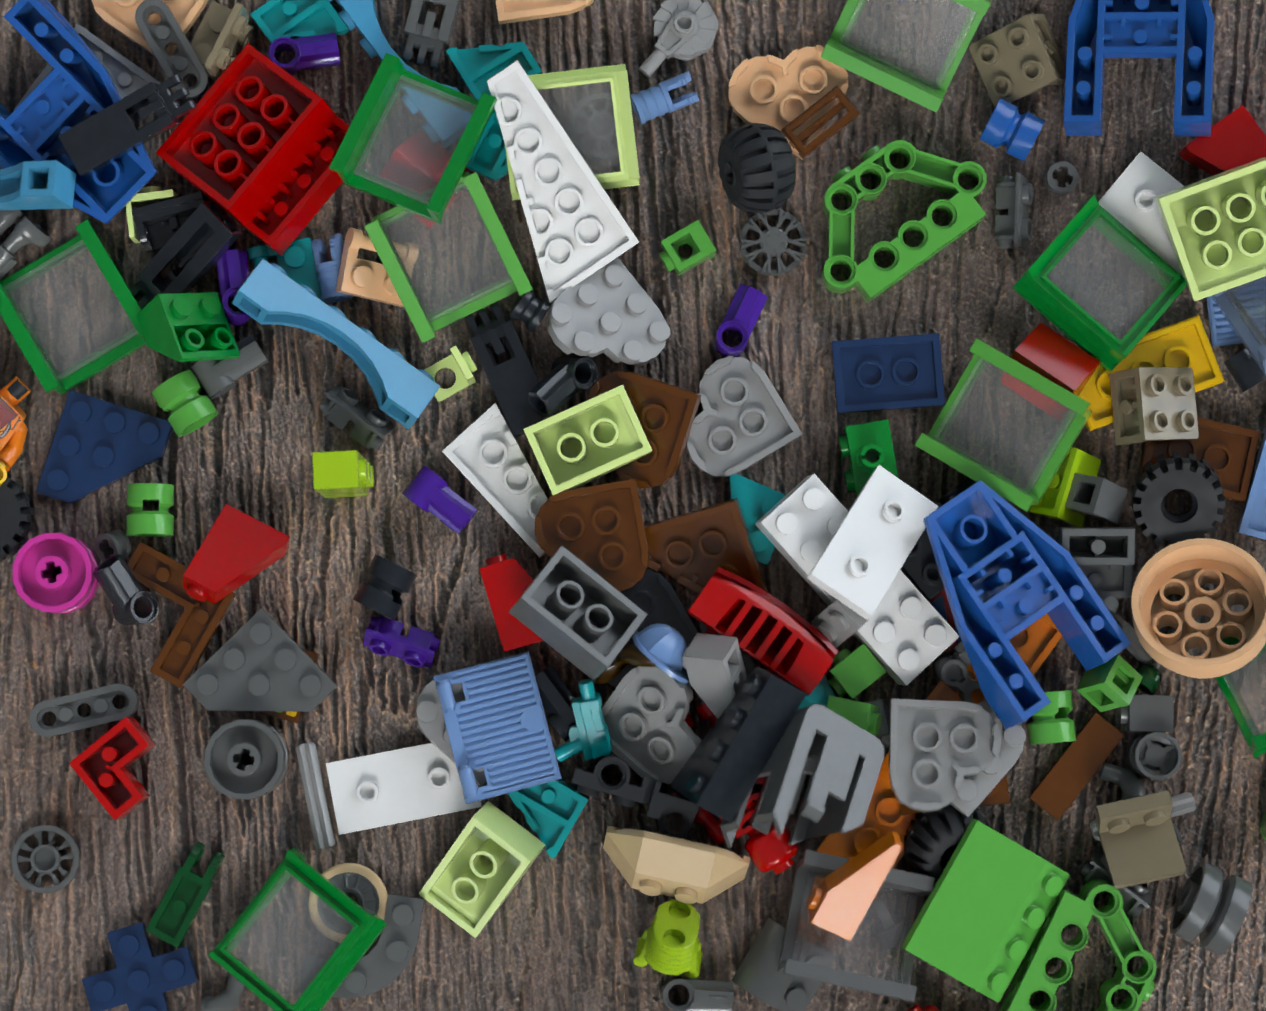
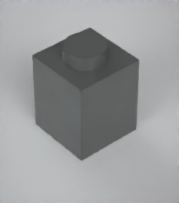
M1075 473L1065 508L1090 519L1118 524L1128 489L1105 478Z
M1134 695L1128 706L1117 709L1118 723L1123 724V731L1173 732V696Z

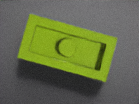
M1071 447L1038 505H1031L1029 512L1037 516L1061 520L1074 527H1082L1085 516L1065 508L1074 474L1079 473L1097 477L1101 460L1078 448Z

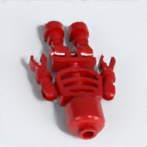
M705 703L695 708L701 721L710 720L711 725L709 727L711 729L718 720ZM687 713L684 721L692 728L695 726V723L689 713ZM758 778L755 784L763 786L765 779ZM673 792V795L678 797L677 792ZM760 792L755 793L749 797L744 816L735 837L739 838L747 833L749 839L745 842V849L756 868L760 872L773 870L775 875H778L794 865L791 858L798 853L799 846L797 843L794 845L788 844L791 832L786 824L780 836H778L773 821L767 835L751 827L750 823L745 828H742L746 821L750 822L751 814L754 813L756 803L753 802L759 798ZM699 806L694 822L697 823L699 821L707 830L708 836L715 843L721 844L726 842L720 827L721 822L719 823L709 811Z

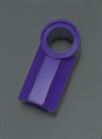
M336 33L297 39L280 37L275 39L269 47V59L291 76L295 75L298 71L341 65ZM283 50H289L295 54V57L290 63L282 64L276 60L277 54Z
M238 249L227 250L216 262L221 305L228 323L239 326L248 322L251 317L243 311L235 312L231 310L228 303L234 300L238 290L250 276L247 252Z
M739 285L715 336V349L723 357H737L744 351L768 296L751 286ZM729 331L735 332L739 335L741 343L736 347H729L722 341V335Z
M424 465L402 494L426 513L431 512L443 524L460 534L478 510L451 490L446 481Z

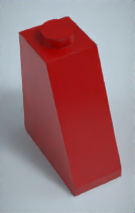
M1241 105L1211 127V136L1197 137L1179 152V155L1182 159L1214 176L1266 157V135L1244 105Z
M225 504L183 574V588L186 589L189 596L198 601L205 602L208 600L216 604L285 556L289 550L290 536Z
M506 554L486 559V566L479 568L504 652L543 642V639L508 612L533 579L515 558L507 560Z

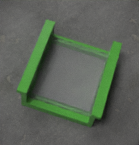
M847 0L821 58L937 113L945 92L991 1Z
M468 171L462 174L444 211L441 225L397 206L370 218L371 222L364 225L422 343L434 338L435 331L517 291L521 296L533 290L476 171L471 174ZM436 187L422 193L421 195L431 198Z
M976 338L969 350L974 353L971 361L928 434L921 433L915 446L976 482L981 480L1001 497L1028 511L1031 505H1038L1092 413L1088 409L1091 403Z

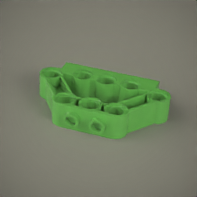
M895 140L882 149L876 145L861 156L863 163L853 170L850 166H847L832 177L835 183L827 189L822 201V210L827 217L826 262L821 272V280L824 287L833 293H844L855 286L865 301L869 303L980 223L987 215L975 200L983 191L987 182L983 167L973 161L959 163L916 150L907 141ZM899 153L906 158L907 166L903 169H897L891 165L889 157ZM865 174L874 175L879 181V186L875 189H866L862 186L860 178ZM962 174L970 175L975 180V188L971 190L963 189L958 183V176ZM891 179H904L952 194L953 197L949 200L940 199L933 202L920 221L910 220L905 222L899 228L895 239L891 242L880 241L870 249L866 260L859 265L856 264L854 261L855 209L860 201H871L878 198L882 194L886 183ZM836 195H844L849 199L850 207L846 210H838L832 205L831 199ZM938 210L944 211L948 214L950 223L946 226L936 225L932 220V213ZM907 231L916 232L921 238V244L917 247L906 245L903 240V234ZM878 252L888 253L892 258V265L888 268L879 267L874 261V255ZM836 265L845 266L849 271L848 280L840 282L835 280L831 275L830 269Z
M1092 879L1083 886L1079 895L1064 888L1061 890L1027 951L999 1011H1054L1056 1009L1057 999L1055 992L1059 985L1067 982L1072 976L1073 966L1071 959L1075 952L1083 949L1088 943L1089 933L1087 926L1093 915L1115 956V965L1117 967L1113 978L1107 979L1101 985L1099 991L1101 1003L1095 1011H1138L1142 1001H1147L1154 990L1155 982L1153 978L1157 967L1154 957L1142 947L1122 908L1123 898L1118 889L1114 888L1106 880ZM1101 891H1107L1110 897L1109 902L1104 907H1094L1093 901L1096 894ZM1071 924L1076 925L1077 935L1072 940H1062L1061 933L1064 927ZM1141 956L1143 962L1140 969L1135 972L1127 971V963L1130 958ZM1055 957L1061 958V968L1057 972L1052 974L1045 972L1048 960ZM1118 989H1125L1127 996L1124 1002L1117 1005L1111 1004L1112 994ZM1040 990L1045 991L1046 998L1041 1005L1031 1006L1029 1004L1032 993Z

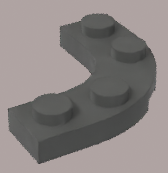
M388 894L384 921L388 924L382 931L378 944L369 954L361 958L332 997L357 998L372 994L389 985L402 973L410 962L418 944L425 903L424 898ZM305 955L299 992L303 993L329 958Z

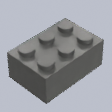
M563 546L548 560L508 611L592 680H595L610 666L648 615Z

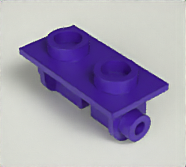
M382 615L379 618L372 616L369 626L365 630L363 646L369 647L377 655H392L401 658L406 664L413 667L421 668L424 666L432 668L434 654L437 652L441 639L435 638V633L411 626L407 637L401 636L404 623Z

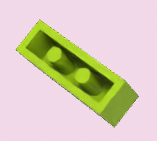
M357 450L312 453L315 491L325 498L369 496L368 487H374L373 465L370 466V462H367V459Z

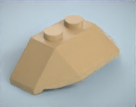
M613 826L607 827L603 849L631 888L638 889L643 894L649 896L661 894L674 897L677 901L685 904H693L695 902L703 904L744 880L751 858L745 855L738 856L732 851L716 846L643 830L619 829Z

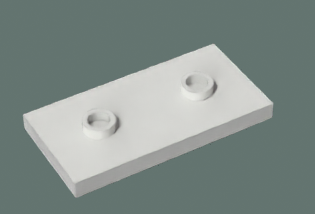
M1140 151L1098 203L1183 276L1154 197L1184 187V185Z
M880 465L877 466L807 579L868 620L874 614L926 528L923 518L937 510L938 505Z
M432 743L326 763L339 835L482 807L481 800L468 804L465 803L456 764Z

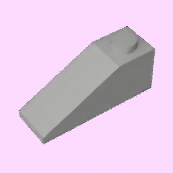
M697 633L689 647L684 650L682 663L683 667L687 670L690 685L718 719L747 678L737 637Z

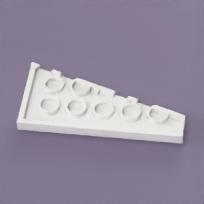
M516 60L487 80L491 96L497 98L494 108L549 302H552L568 287H574L638 244L639 241L518 60Z

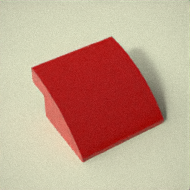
M247 44L196 104L197 107L190 111L158 149L156 154L206 197L213 200L234 220L278 255L282 256L343 183L338 173L330 170L329 167L350 125L340 119L320 96L250 44Z

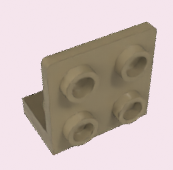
M212 0L190 44L203 65L208 79L214 82L235 59L240 46L247 45L253 33L252 21L246 9L240 3L236 2L231 10Z
M1027 14L969 46L971 55L994 107L1000 98L1014 103L1047 85H1061L1066 80V64L1044 14Z
M1138 367L1109 374L1116 445H1130L1156 440H1194L1199 438L1192 368Z
M1169 790L1097 806L1095 824L1114 888L1129 887L1186 873V866L1171 820L1173 802Z

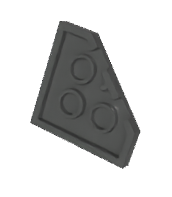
M262 608L183 684L208 711L313 712L338 687Z

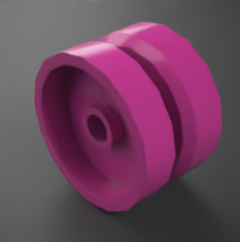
M43 533L30 539L18 551L13 563L12 581L18 595L29 606L53 614H70L84 608L95 597L100 584L92 573L100 564L95 552L85 542L62 533ZM57 568H61L62 574L57 575L55 580L54 571Z

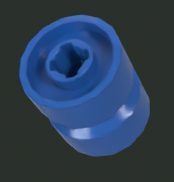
M1000 98L979 140L995 148L1004 145L1007 154L1024 162L1045 120L1028 111L1021 115L1018 113V106Z

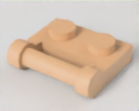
M349 228L345 237L336 292L404 307L384 265L357 258L360 248L377 252L369 235L363 234L362 230ZM407 241L404 244L393 242L411 279L414 263L419 254V246Z

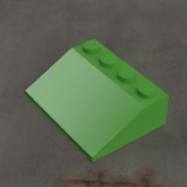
M973 818L901 948L999 1003L1070 874Z

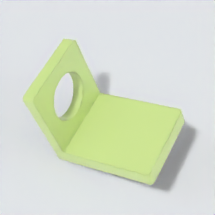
M159 186L143 187L139 191L140 193L136 194L126 205L129 238L134 243H140L132 209L178 197L173 189L161 191Z
M456 345L450 348L451 355L424 369L434 378V382L436 373L443 368L451 369L456 375V381L452 387L448 389L439 388L434 396L438 402L447 399L476 382L472 375V372L477 370L473 360L467 351L461 354Z

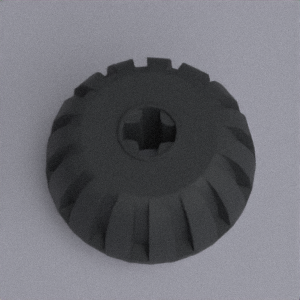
M749 123L734 129L723 139L718 152L719 175L723 189L734 206L751 213H765L780 207L789 199L796 183L795 161L792 156L791 147L781 131L766 124Z
M951 804L940 810L916 814V821L912 819L906 830L907 835L904 837V854L909 869L915 874L934 877V888L972 819L974 818L990 827L988 822L977 810H974L967 818Z

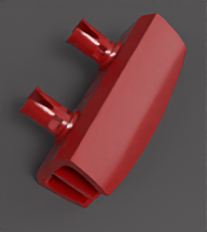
M720 567L687 612L708 627L704 634L737 637L740 650L768 669L767 672L789 683L794 688L805 693L807 697L810 696L833 663V658L838 653L837 648L821 632L789 606L753 583Z

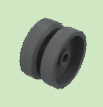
M235 720L227 723L211 736L205 748L204 768L209 781L220 793L233 799L250 800L271 793L283 782L289 769L290 752L285 738L274 726L261 720ZM246 752H250L249 756L254 757L252 765H245L242 758Z
M1201 861L1192 871L1181 891L1172 915L1170 933L1189 942L1199 936L1200 947L1221 956L1233 943L1246 917L1252 898V883L1236 875H1231L1223 881L1222 869Z

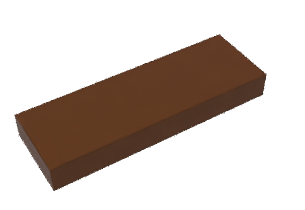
M1094 712L1076 735V741H1071L1028 798L1054 819L1059 820L1124 737V734Z

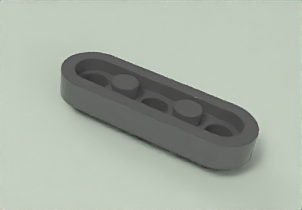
M161 0L143 1L135 13L136 23L168 79L179 74L183 80L173 88L175 91L186 87L190 93L185 97L186 99H196L202 96L208 88V75L171 10ZM152 14L160 15V23L157 25L149 24V16ZM177 45L179 47L178 54L175 56L167 55V47ZM195 76L197 84L194 87L185 86L184 80L186 77Z
M112 684L39 702L31 710L29 722L33 731L40 736H58L120 721L125 717H131L138 708L139 698L131 686ZM119 695L125 696L127 700L126 706L122 709L115 705V699ZM85 703L91 707V714L88 717H83L80 714V707ZM48 712H53L56 716V721L51 726L45 722V715Z

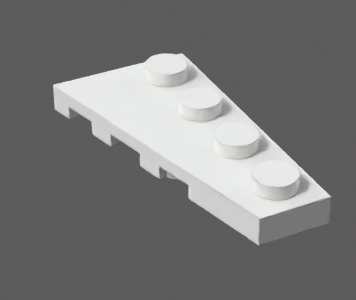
M494 403L442 452L540 558L546 552L539 546L535 536V518L540 507L548 499L496 403Z

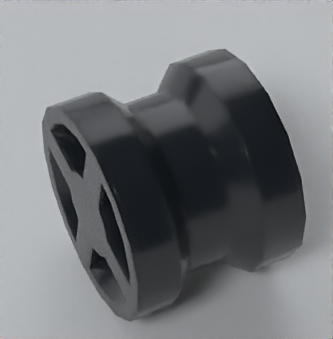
M531 290L518 297L508 316L513 320H521L525 323V328L532 332L542 321L552 303L547 299H539L535 296L534 290Z

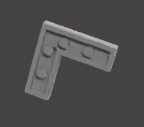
M77 24L74 30L107 69L121 99L150 82L157 83L158 85L161 84L81 25ZM49 63L14 110L54 69Z

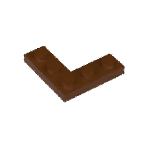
M140 542L127 564L137 581L185 607L150 672L184 689L185 686L183 684L192 675L236 594L232 592L216 604L208 600L201 602L187 594L186 589L183 588V574L188 567Z

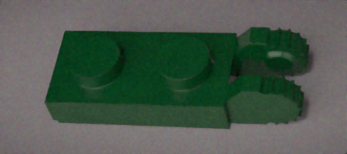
M199 841L193 847L185 864L179 867L146 929V932L176 948H179L213 886L214 882L212 880L225 858V855L217 852L210 860L209 867L204 876L195 873L192 870L202 857L205 845Z

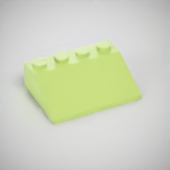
M1266 157L1154 197L1166 234L1194 302L1266 276Z

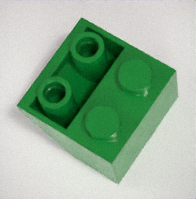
M217 292L158 294L136 315L147 347L177 362L237 359L241 356Z

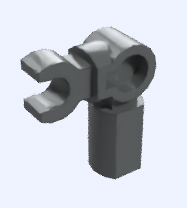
M961 640L953 648L955 652L952 656L945 655L936 661L934 672L936 677L946 683L954 692L959 691L961 701L975 704L971 700V692L974 689H979L982 692L978 680L972 679V674L966 668L969 664H972Z

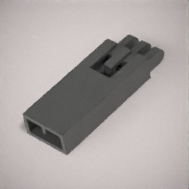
M412 0L404 29L408 40L403 60L411 61L414 48L420 49L417 58L418 64L424 65L428 52H432L431 67H439L444 46L449 47L461 0ZM429 2H432L434 5H444L439 28L433 27L437 13L427 12Z

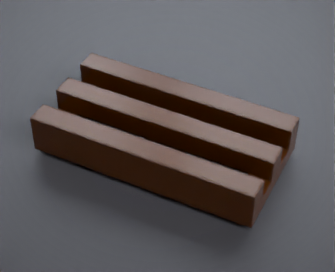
M836 86L781 129V133L790 141L791 146L799 152V156L804 159L858 117L859 112L840 88ZM837 98L840 103L797 137L793 133L795 129L833 99ZM846 109L849 112L807 146L802 144L804 140L842 110Z

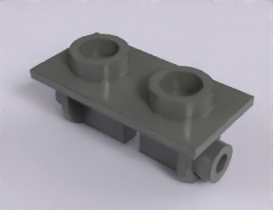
M1016 173V182H1014L1013 176H1000V183H996V209H1009L1008 215L995 216L994 241L998 242V248L1001 249L1012 248V242H1014L1019 248L1027 250V240L1032 238L1033 226L1031 219L1028 218V205L1033 203L1034 191L1032 184L1029 183V179L1020 173Z
M339 385L325 394L327 398L319 407L324 412L322 416L341 430H344L349 422L352 421L355 426L349 433V436L368 450L372 448L378 451L385 441L383 438L395 429L394 426L388 423V418L382 412L368 408L359 401L360 398L354 391Z
M1095 847L1090 863L1086 861L1078 873L1083 876L1082 880L1086 883L1092 879H1103L1113 885L1105 855ZM1148 883L1118 889L1123 898L1122 908L1127 916L1132 914L1134 917H1138L1145 907H1150L1153 892L1150 890Z

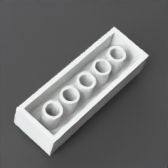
M815 474L804 478L760 518L755 525L829 606L836 598L808 580L807 577L848 511ZM901 570L898 572L872 617L853 634L861 644H865L898 685L906 686L960 637Z

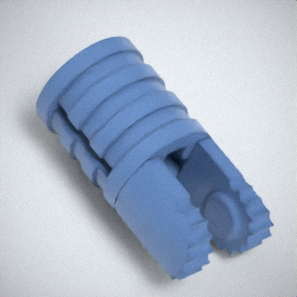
M689 71L657 83L656 86L639 91L637 94H630L631 106L640 125L658 116L661 117L665 113H672L699 101L697 92L686 93L671 100L668 91L684 86L692 80Z
M341 233L333 234L329 237L332 261H329L323 240L315 239L311 241L315 268L318 273L317 278L320 284V297L324 303L341 302L353 297L352 295L336 292L344 247Z

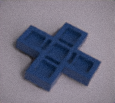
M145 922L108 932L107 936L117 968L82 979L91 1011H104L127 1004L129 1011H170L165 992L199 981L190 947L187 946L154 956L149 936L146 932Z

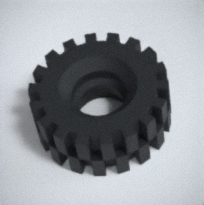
M1172 452V458L1165 459L1164 454L1156 456L1158 462L1152 464L1149 460L1144 465V473L1142 474L1138 471L1135 476L1136 485H1132L1131 503L1137 525L1141 526L1142 533L1146 537L1151 535L1153 542L1158 545L1165 541L1167 546L1188 539L1205 538L1204 534L1206 532L1213 535L1217 530L1216 522H1222L1223 520L1222 508H1225L1224 492L1215 470H1211L1208 462L1204 459H1201L1200 462L1197 461L1196 456L1191 453H1187V457L1184 458L1181 457L1180 452ZM1184 489L1192 496L1191 507L1179 514L1169 512L1164 506L1165 496L1172 490Z
M8 476L0 486V561L6 560L8 555L14 556L18 553L19 550L17 548L21 544L25 545L28 542L29 538L26 537L28 531L33 532L34 524L31 523V516H35V510L29 504L32 500L29 494L23 491L24 487Z

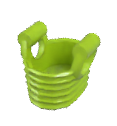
M669 900L659 905L652 924L646 928L642 936L637 940L633 960L636 966L645 967L649 964L654 970L663 974L680 975L685 973L691 979L699 976L703 956L701 942L698 937L700 914L692 904Z

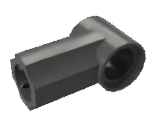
M252 334L236 343L241 355L237 359L198 361L191 367L210 400L225 394L237 385L239 379L269 362Z
M678 976L670 977L661 985L660 997L663 1003L672 1011H732L734 982L688 979ZM676 984L684 985L687 989L686 999L680 1004L671 1003L668 999L670 988Z

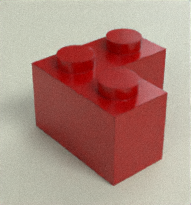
M125 717L69 764L114 820L123 819L150 797L149 793L128 767L156 744L134 717Z

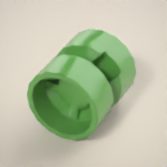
M192 370L183 371L169 378L152 392V396L159 407L164 411H171L168 422L178 437L196 431L218 415V411L207 395H199L202 388Z
M162 483L127 484L126 505L132 508V512L126 515V535L136 537L174 536V516L168 512V509L174 505V485ZM143 503H158V511H143Z
M1072 690L1044 692L1051 702L1031 716L1032 721L1027 724L1029 744L1076 741L1075 722L1068 717V714L1073 711Z

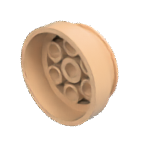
M1188 539L1171 544L1157 552L1139 572L1131 597L1134 630L1144 650L1165 668L1191 678H1215L1243 667L1256 657L1266 644V572L1254 557L1240 547L1217 539ZM1206 583H1213L1218 586L1211 591L1201 588ZM1171 594H1178L1183 597L1176 602L1166 599ZM1239 604L1246 609L1242 612H1233L1229 607ZM1205 615L1210 617L1211 620L1207 623H1198L1194 618ZM1165 626H1171L1176 629L1172 634H1163L1159 630ZM1226 637H1235L1240 642L1236 645H1227L1222 640ZM1192 648H1200L1205 653L1200 656H1191L1187 651Z

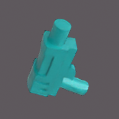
M592 679L581 680L578 683L581 696L572 698L571 704L577 725H572L569 728L570 741L554 749L555 755L560 762L581 751L584 753L585 761L600 756L608 757L613 749L608 725L604 721L601 709V696L599 692L595 693Z

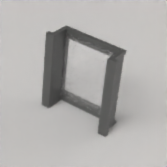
M806 849L804 858L796 863L777 971L783 972L785 975L914 1002L917 987L910 985L915 955L901 948V945L922 910L924 897L933 890L934 877L891 868L852 940L849 941L812 924L806 903L814 887L819 888L826 876L851 859Z

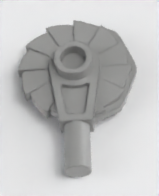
M667 0L660 4L661 8L653 18L655 22L654 37H657L658 41L655 44V50L639 67V70L644 75L650 77L665 59L669 60L673 57L689 61L711 49L719 22L707 0L704 3L701 0Z

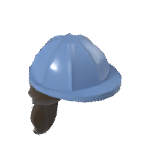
M667 624L649 625L640 632L637 631L632 636V639L624 645L610 666L592 681L596 684L607 683L624 667L632 664L640 667L658 666L672 678L686 684L689 682L687 670L683 667L682 663L683 653L687 648L685 638L679 631Z

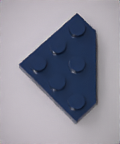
M70 390L36 492L74 504L86 498L85 496L125 478L145 465L162 459L173 428L167 420Z

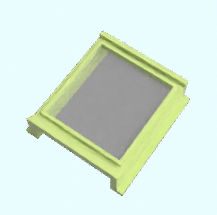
M619 64L528 75L604 189L638 186L640 176L626 65ZM506 150L512 200H520Z

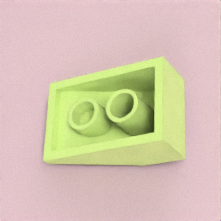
M623 385L523 429L553 496L563 491L579 488L652 452V448Z
M487 801L472 816L421 889L419 895L476 938L545 847V844L490 801Z

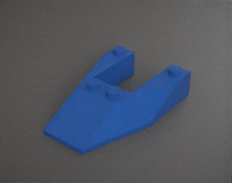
M19 0L3 17L54 69L12 113L0 103V166L4 169L15 166L23 161L57 160L76 173L73 207L108 224L157 174V171L144 144L88 176L79 175L58 135L121 100L107 69L70 23L48 0Z
M1076 0L1068 19L1064 128L1066 136H1102L1105 58H1176L1174 136H1211L1215 18L1209 0Z
M981 480L923 518L957 630L984 697L1005 729L1024 722L1051 702L1009 641L1045 614L1049 615L1086 671L1106 663L1131 644L1071 554Z

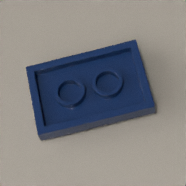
M939 333L831 342L837 414L945 405Z

